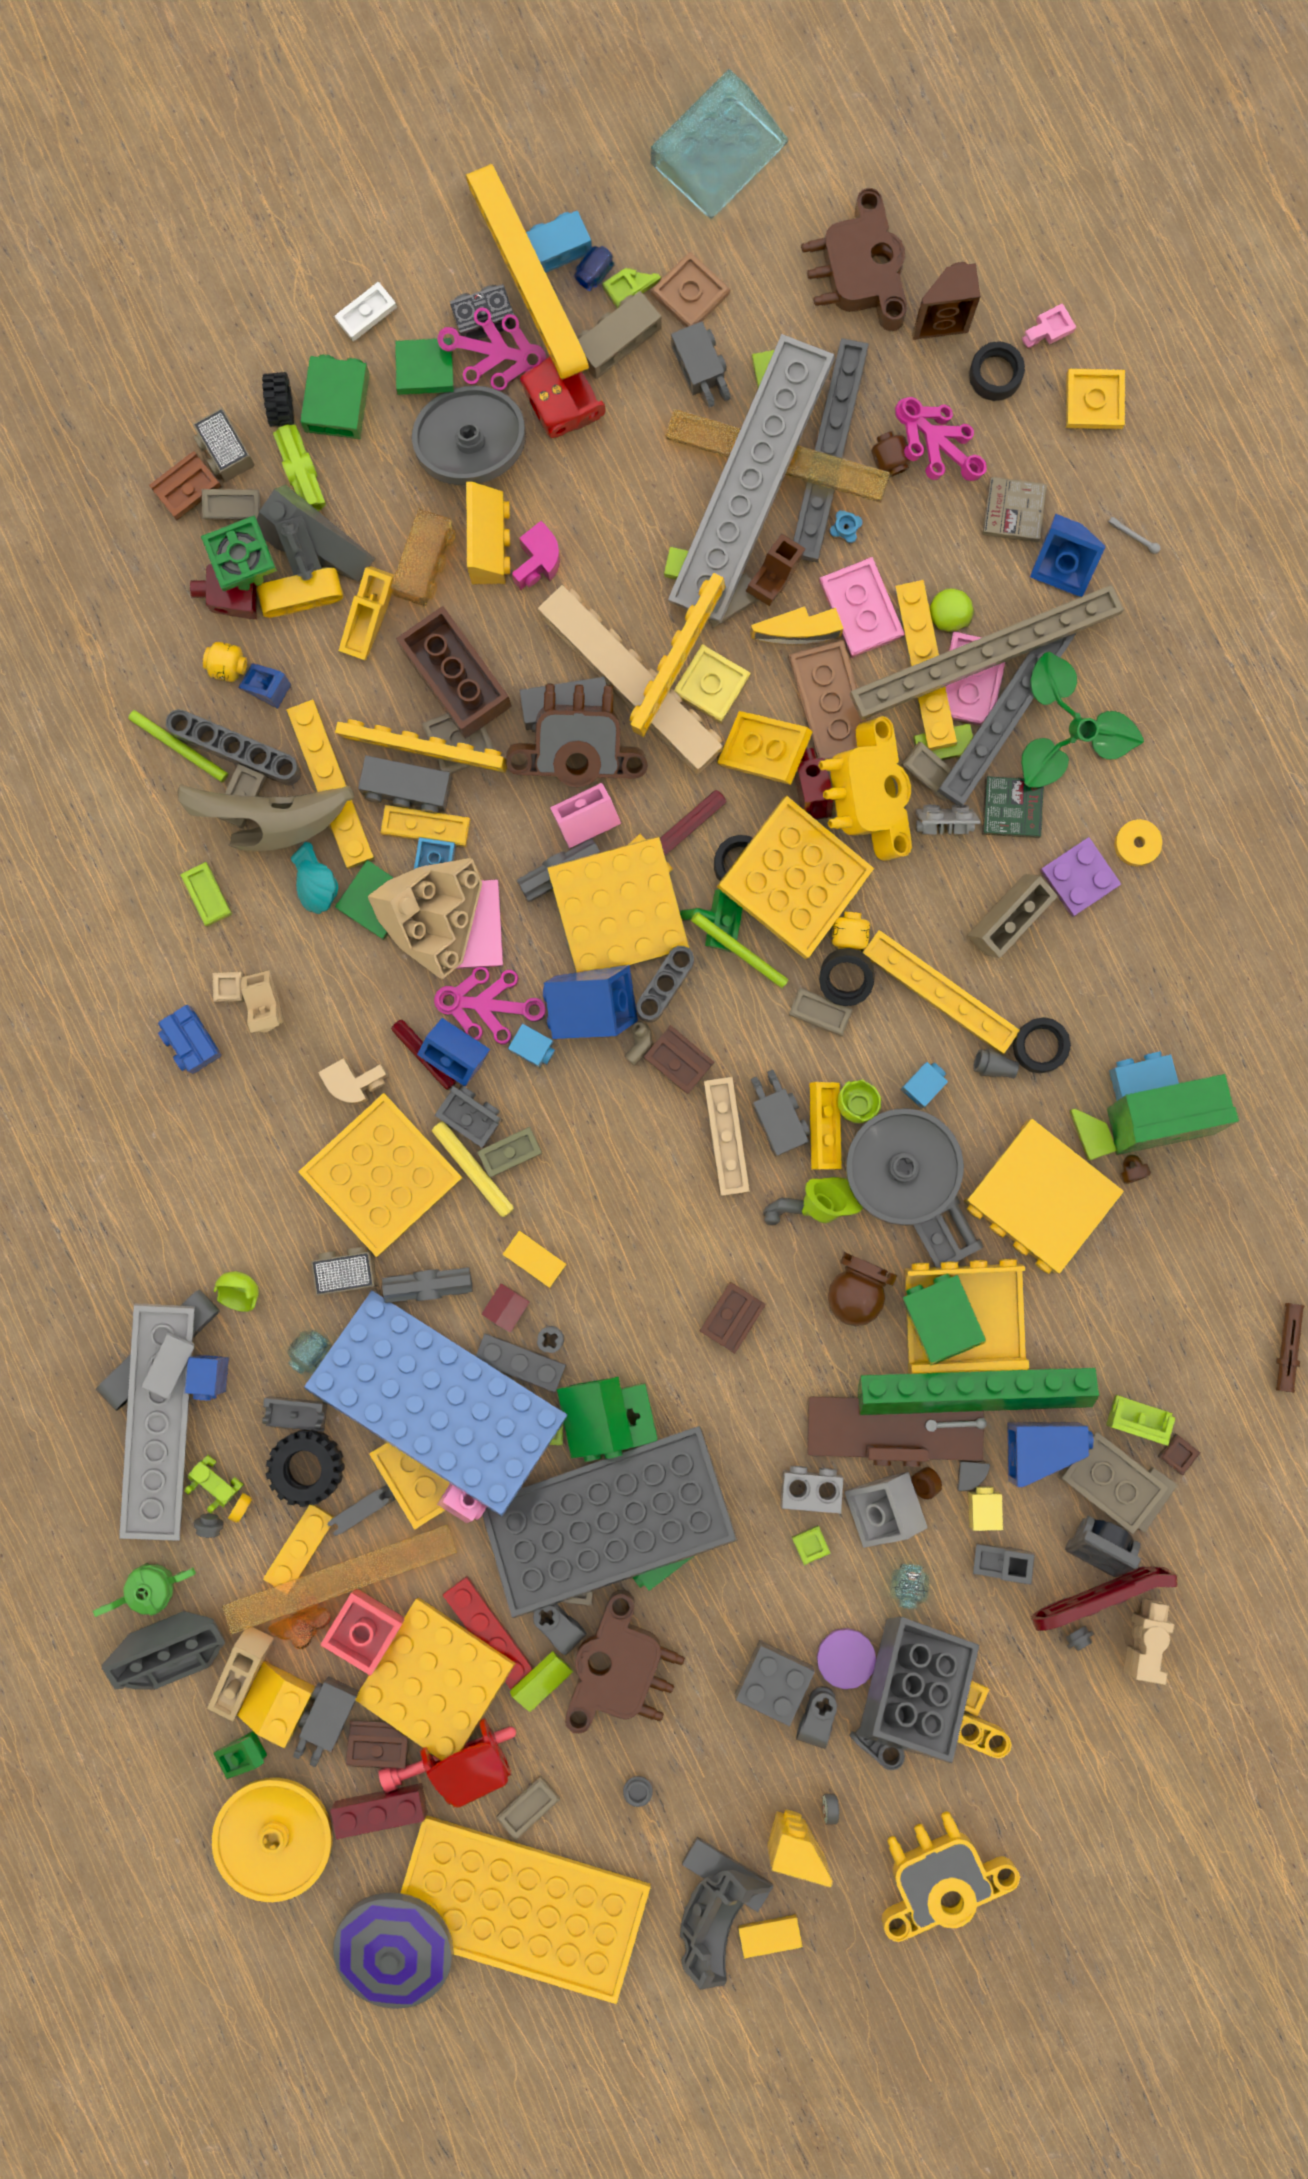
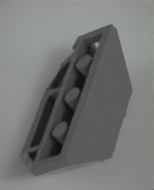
M183 1611L130 1633L102 1664V1670L114 1689L126 1687L155 1690L210 1667L220 1649L225 1645V1638L212 1618Z

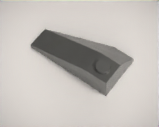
M287 485L275 488L257 516L264 539L274 548L285 552L274 524L302 516L321 567L335 568L338 574L359 582L363 577L365 567H370L376 558Z

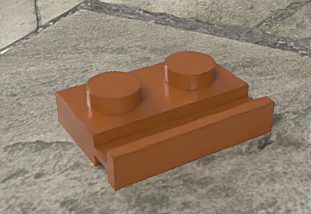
M195 451L149 485L176 520L202 501V489H218L221 487L218 480L197 456Z

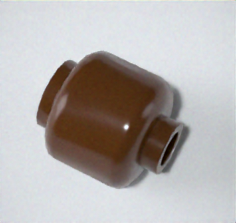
M890 431L876 438L878 443L872 447L871 453L879 473L893 477L909 469L908 464L911 460L907 459L904 453L905 447L908 444L903 435L894 436L893 432Z

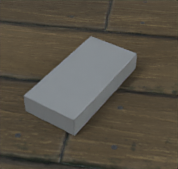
M168 1332L141 1388L169 1399L195 1344Z

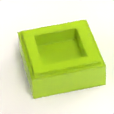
M818 1525L792 1536L804 1565L831 1554Z

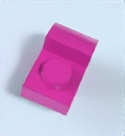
M540 521L519 538L521 548L530 557L529 560L512 573L513 582L520 590L526 586L532 587L540 580V574L542 573L551 581L559 569L560 555L557 540L547 526Z

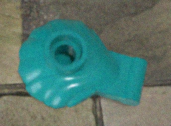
M304 842L291 856V861L297 868V896L307 911L321 914L331 907L333 900L337 896L338 882L334 878L333 872L326 865L318 862L313 851V845L310 842Z

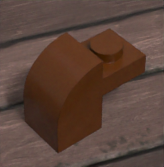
M781 534L768 551L762 567L748 584L746 592L770 606L790 581L802 559L805 548Z

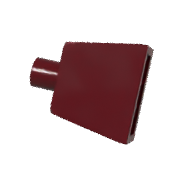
M212 564L206 567V580L190 581L191 597L206 598V606L212 613L257 619V585L255 583H250V589L247 591L240 590L237 586L223 592Z
M806 748L795 773L800 807L816 820L829 818L832 816L834 800L825 799L823 792L831 789L832 786L828 771L820 770L818 766L820 761H825V758H816L815 749Z

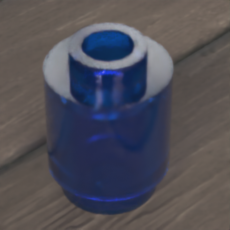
M593 246L576 267L575 280L589 291L593 287H598L614 267L612 253L604 246Z

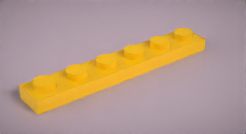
M713 573L710 580H705L701 585L698 594L700 598L697 604L691 605L685 616L686 624L682 631L677 630L671 641V646L673 647L669 655H664L661 658L657 667L659 673L654 681L650 680L643 693L645 698L641 706L637 705L631 713L629 720L631 721L630 725L634 733L642 737L646 734L726 588L723 577Z
M924 580L895 586L911 667L939 655ZM946 687L918 697L928 748L932 751L956 746L957 740Z
M312 699L286 709L317 791L347 786L315 701ZM352 800L347 801L341 813L330 825L347 869H350L375 858Z
M348 719L347 723L337 722L335 733L345 739L506 773L507 770L506 759L501 756L502 752L485 748L484 753L474 751V746L469 744L457 743L456 747L446 745L447 741L441 738L430 737L429 741L418 739L419 735L413 732L402 731L401 735L391 733V728L375 725L374 729L366 728L363 722Z
M879 930L863 951L871 962L1003 1055L1020 1031Z

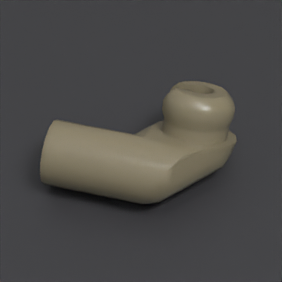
M640 1021L634 1023L631 1028L634 1046L624 1055L634 1066L652 1047L651 1029L647 1024Z

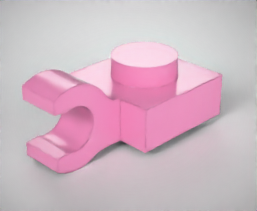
M1062 303L1038 315L1036 319L1038 325L1025 331L1026 336L1022 338V341L1027 349L1036 345L1044 338L1047 339L1050 345L1073 333L1076 326Z

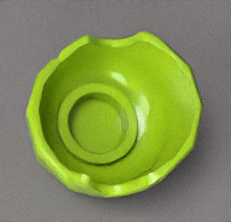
M954 588L945 589L935 595L929 607L931 619L935 626L940 630L951 633L968 627L974 615L972 600L964 591Z
M863 1079L852 1082L848 1081L838 1094V1109L846 1120L859 1124L865 1123L879 1113L881 1109V1096L876 1087L865 1082Z
M239 1271L222 1274L217 1279L213 1290L214 1292L218 1290L217 1301L220 1304L239 1312L254 1310L259 1296L257 1283L250 1276Z

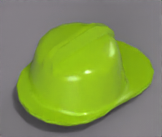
M845 1178L810 1179L805 1185L806 1195L804 1197L802 1214L804 1216H811L818 1222L830 1223L840 1216L854 1215L863 1209L853 1196L848 1180Z

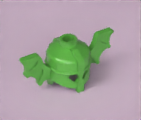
M145 1563L129 1574L123 1588L124 1597L117 1598L113 1602L100 1606V1608L93 1610V1614L97 1617L127 1603L131 1610L142 1615H155L168 1605L173 1596L174 1583L196 1574L194 1567L172 1576L171 1571L162 1565ZM138 1594H142L144 1599L140 1598Z

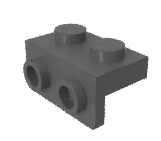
M463 1085L459 1089L452 1086L451 1092L435 1116L481 1148H484L502 1122V1119L497 1116L500 1111L488 1102H485L482 1106L473 1100L476 1094Z

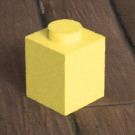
M992 1486L976 1487V1492H968L969 1527L973 1531L1003 1530L1002 1494L994 1491Z

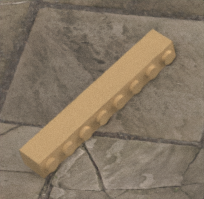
M561 585L538 607L539 617L599 677H605L606 684L612 686L613 691L633 711L637 705L641 706L645 698L643 693L650 680L654 681L658 674L653 669L648 671L641 664V657L633 649L628 651L621 644V637L613 629L608 631L601 624V617L593 609L588 611L581 604L583 600L573 589L568 591ZM670 689L649 728L698 776L721 754L723 746L720 743L722 739L714 730L710 729L707 731L700 724L702 722L700 716L692 709L687 711L681 704L682 699L673 689Z

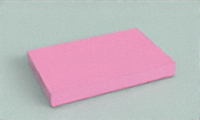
M873 557L819 579L830 608L837 609L844 628L842 637L851 658L904 637V631Z
M953 632L949 651L978 640L981 637ZM1005 662L945 686L952 720L981 726L998 699Z
M482 880V887L463 963L456 969L503 966L498 880Z

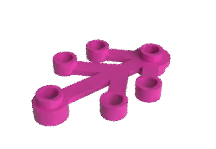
M484 307L478 308L475 311L474 320L483 327L492 343L460 336L453 327L441 329L437 338L439 346L445 351H453L458 347L489 355L476 365L467 366L464 369L463 379L468 384L476 383L482 374L505 359L518 361L503 373L496 372L492 375L491 385L498 391L505 389L509 381L524 371L527 372L546 360L545 351L539 345L528 342L519 327L518 318L513 314H507L503 317L502 327L505 331L511 332L519 349L508 347L493 324L489 310ZM485 311L488 314L487 321L480 322L477 319L478 312ZM507 318L515 319L516 325L513 329H508L505 326ZM452 334L455 339L454 343L451 345L445 344L443 341L444 335ZM531 353L536 354L538 357L537 363L533 365L527 362V356ZM470 369L475 370L477 373V377L474 380H468L466 377V372ZM496 376L504 378L503 386L497 387L493 381Z
M914 397L903 398L897 403L895 407L896 417L906 428L908 445L905 447L904 453L907 459L916 461L924 453V447L919 442L918 429L925 435L930 463L925 469L928 478L938 480L945 472L939 448L961 467V475L965 480L976 481L986 472L987 466L982 457L978 455L967 457L947 439L955 438L959 443L966 444L974 436V430L968 424L942 426L947 424L953 417V411L948 405L926 407L922 406L921 402ZM926 419H934L940 425H931Z
M482 966L476 967L472 975L457 987L444 986L436 992L434 997L436 1008L443 1014H453L468 1035L472 1027L478 1028L479 1035L474 1037L477 1041L482 1038L483 1030L478 1024L472 1023L462 1008L475 1009L494 1033L495 1041L501 1045L510 1042L511 1032L499 1023L491 1011L524 1015L531 1022L542 1020L546 1014V1007L538 998H530L525 1003L493 1000L506 988H513L517 985L518 976L513 970L504 971L500 979L477 997H467L464 995L477 984L483 985L489 981V971ZM478 971L486 972L484 980L479 981L476 979ZM507 974H512L515 976V980L513 983L507 984L504 982V977ZM446 996L454 997L452 1005L447 1006L444 1004ZM536 1005L540 1008L538 1015L533 1016L529 1013L531 1006ZM502 1030L508 1033V1037L504 1041H500L497 1038V1034Z

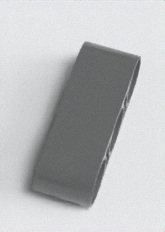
M677 946L670 951L639 998L637 1014L642 1021L653 1023L661 1017L692 970L694 955L688 947ZM677 954H685L689 958V964L685 967H677L673 962V958ZM664 977L670 978L674 984L673 988L667 992L661 991L657 986L658 981ZM652 1001L657 1005L658 1010L654 1015L647 1016L642 1012L641 1007L645 1002Z

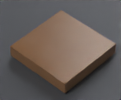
M691 251L651 290V295L685 327L703 321L730 294V288Z

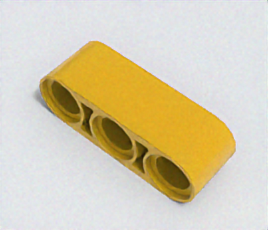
M324 568L312 572L313 577L308 580H302L301 576L294 575L258 586L257 592L263 616L267 618L279 617L341 601L343 593L337 569Z
M964 1711L957 1742L994 1758H1003L1008 1755L1011 1750V1740L1006 1732L998 1725ZM974 1724L976 1728L972 1735L963 1736L961 1734L964 1725ZM993 1736H1002L1003 1741L999 1747L992 1748L989 1746V1740Z

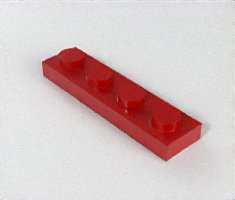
M466 1576L443 1593V1597L469 1632L516 1663L505 1680L510 1689L514 1688L534 1667L474 1584Z

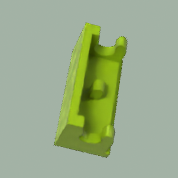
M1115 1395L1106 1425L1168 1446L1175 1417L1172 1416L1173 1413Z

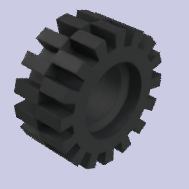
M286 372L263 374L264 407L266 408L269 426L293 425L294 406L288 374Z

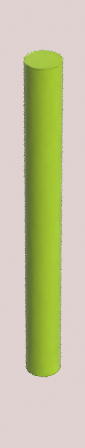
M136 710L130 713L128 717L130 721L223 783L226 780L228 773Z
M697 912L692 917L691 922L780 988L786 985L788 978L702 914Z

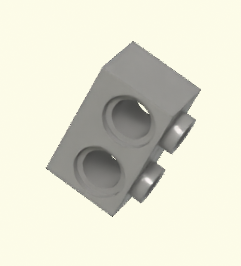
M790 1466V1471L783 1470L780 1503L782 1509L841 1513L844 1478L842 1475H837L836 1469L819 1468V1473L807 1472L808 1467ZM795 1480H801L805 1483V1490L800 1495H793L789 1491L790 1484ZM825 1482H830L834 1485V1493L826 1498L820 1496L819 1487Z

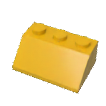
M466 482L467 569L471 584H506V574H511L510 557H505V547H510L511 544L510 529H505V519H510V501H505L503 491L474 482Z
M785 1810L784 1813L776 1811L767 1844L772 1871L831 1887L833 1881L826 1857L806 1820L802 1819V1815L795 1811Z

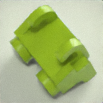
M207 1455L189 1473L187 1478L193 1482L190 1486L186 1487L184 1492L190 1495L199 1484L217 1498L207 1508V1511L212 1514L219 1505L224 1508L244 1484L234 1477L230 1482L234 1486L232 1488L207 1467V1465L213 1467L217 1463L211 1456Z

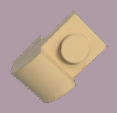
M270 970L241 977V992L248 1009L247 1024L250 1032H268L279 1026L280 1023H283L281 1007Z
M344 1058L318 1072L328 1091L337 1099L349 1104H363L370 1101L365 1090L369 1089L372 1092L385 1085L384 1079L389 1077L384 1066L381 1064L356 1077L349 1062Z

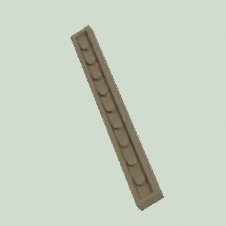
M1110 585L850 692V697L862 721L1122 614L1124 609L1113 586Z

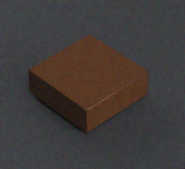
M1174 1434L1169 1441V1445L1164 1447L1158 1457L1183 1476L1201 1452L1181 1436Z

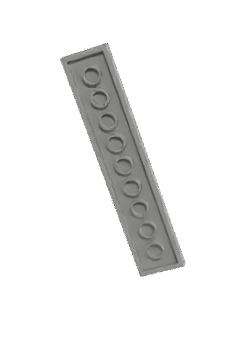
M781 334L668 598L670 603L687 610L691 605H696L700 598L698 594L701 585L705 580H710L712 574L715 573L724 578L726 588L709 618L722 623L834 362L835 355L833 353Z

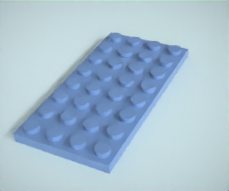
M371 1291L304 1386L313 1395L500 1516H503L567 1418V1414L393 1303H385L384 1298L374 1291Z

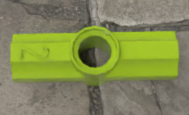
M287 424L281 426L273 432V435L283 458L282 465L289 483L300 497L317 511H320L326 506L316 479L318 477L309 452H306L299 430L296 425Z

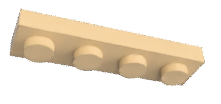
M733 1077L704 1081L720 1195L750 1192Z

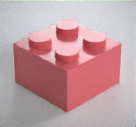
M355 1588L320 1645L371 1676L405 1620L402 1615Z

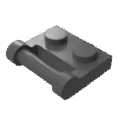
M957 1196L942 1213L947 1210L949 1211L966 1243L965 1247L959 1249L941 1214L929 1221L913 1225L936 1268H941V1262H957L984 1247L981 1240L976 1239L958 1205L960 1201Z

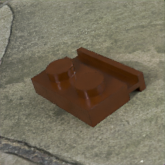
M671 1025L643 1057L687 1095L715 1063Z
M729 1282L699 1331L736 1354L766 1304L732 1282Z
M350 1721L346 1766L406 1769L409 1739L406 1735L385 1722Z

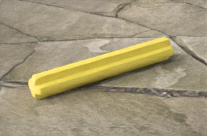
M442 1121L434 1126L432 1132L498 1214L501 1217L507 1216L514 1209L513 1205L489 1178L447 1124Z

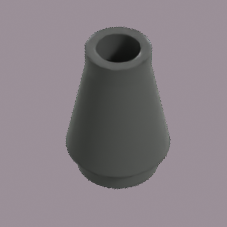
M987 1048L986 1050L980 1049L977 1052L973 1069L980 1076L1009 1077L1014 1079L1018 1073L1019 1063Z

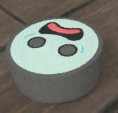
M834 1793L823 1794L824 1822L826 1825H835L839 1822L837 1796Z

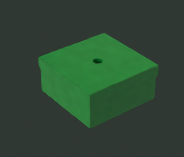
M1226 1074L1126 1094L1107 1108L1114 1138L1113 1142L1117 1150L1115 1151L1116 1156L1215 1135L1239 1122L1236 1107L1233 1106Z

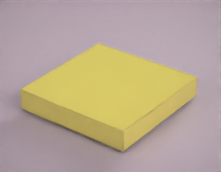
M702 644L674 691L684 702L722 723L751 676V673Z

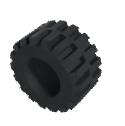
M301 1430L281 1439L277 1446L272 1448L270 1452L271 1457L266 1462V1467H269L266 1478L267 1480L270 1479L272 1484L269 1487L272 1491L276 1490L278 1493L276 1497L280 1500H287V1504L291 1506L295 1504L299 1505V1507L313 1506L325 1500L338 1488L337 1486L343 1478L344 1463L341 1460L343 1454L342 1451L337 1450L336 1446L338 1444L335 1441H330L328 1439L329 1436L325 1433L319 1434L317 1433L318 1431ZM297 1452H311L320 1461L321 1476L312 1485L300 1484L291 1475L290 1461Z

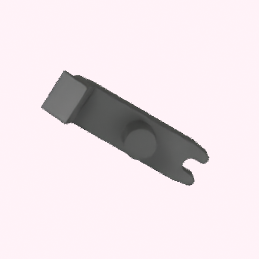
M386 1484L332 1518L327 1525L337 1524L338 1529L333 1532V1535H340L390 1504L396 1498Z

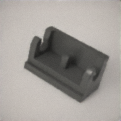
M272 1396L264 1398L263 1407L266 1408L262 1423L266 1424L265 1426L324 1432L327 1411L326 1402Z

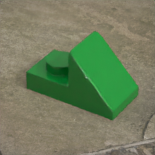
M254 1731L245 1734L213 1753L226 1779L258 1768L265 1763L263 1759L267 1756Z

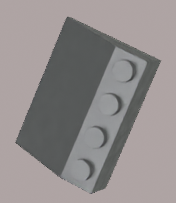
M904 1617L887 1618L858 1736L901 1750L953 1763L979 1645Z

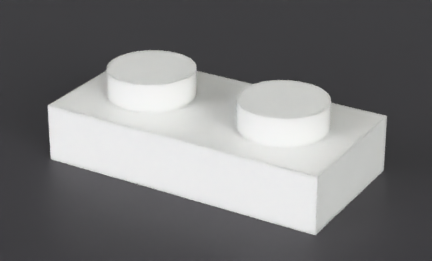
M377 282L334 317L336 322L354 342L395 310L397 305L382 285Z

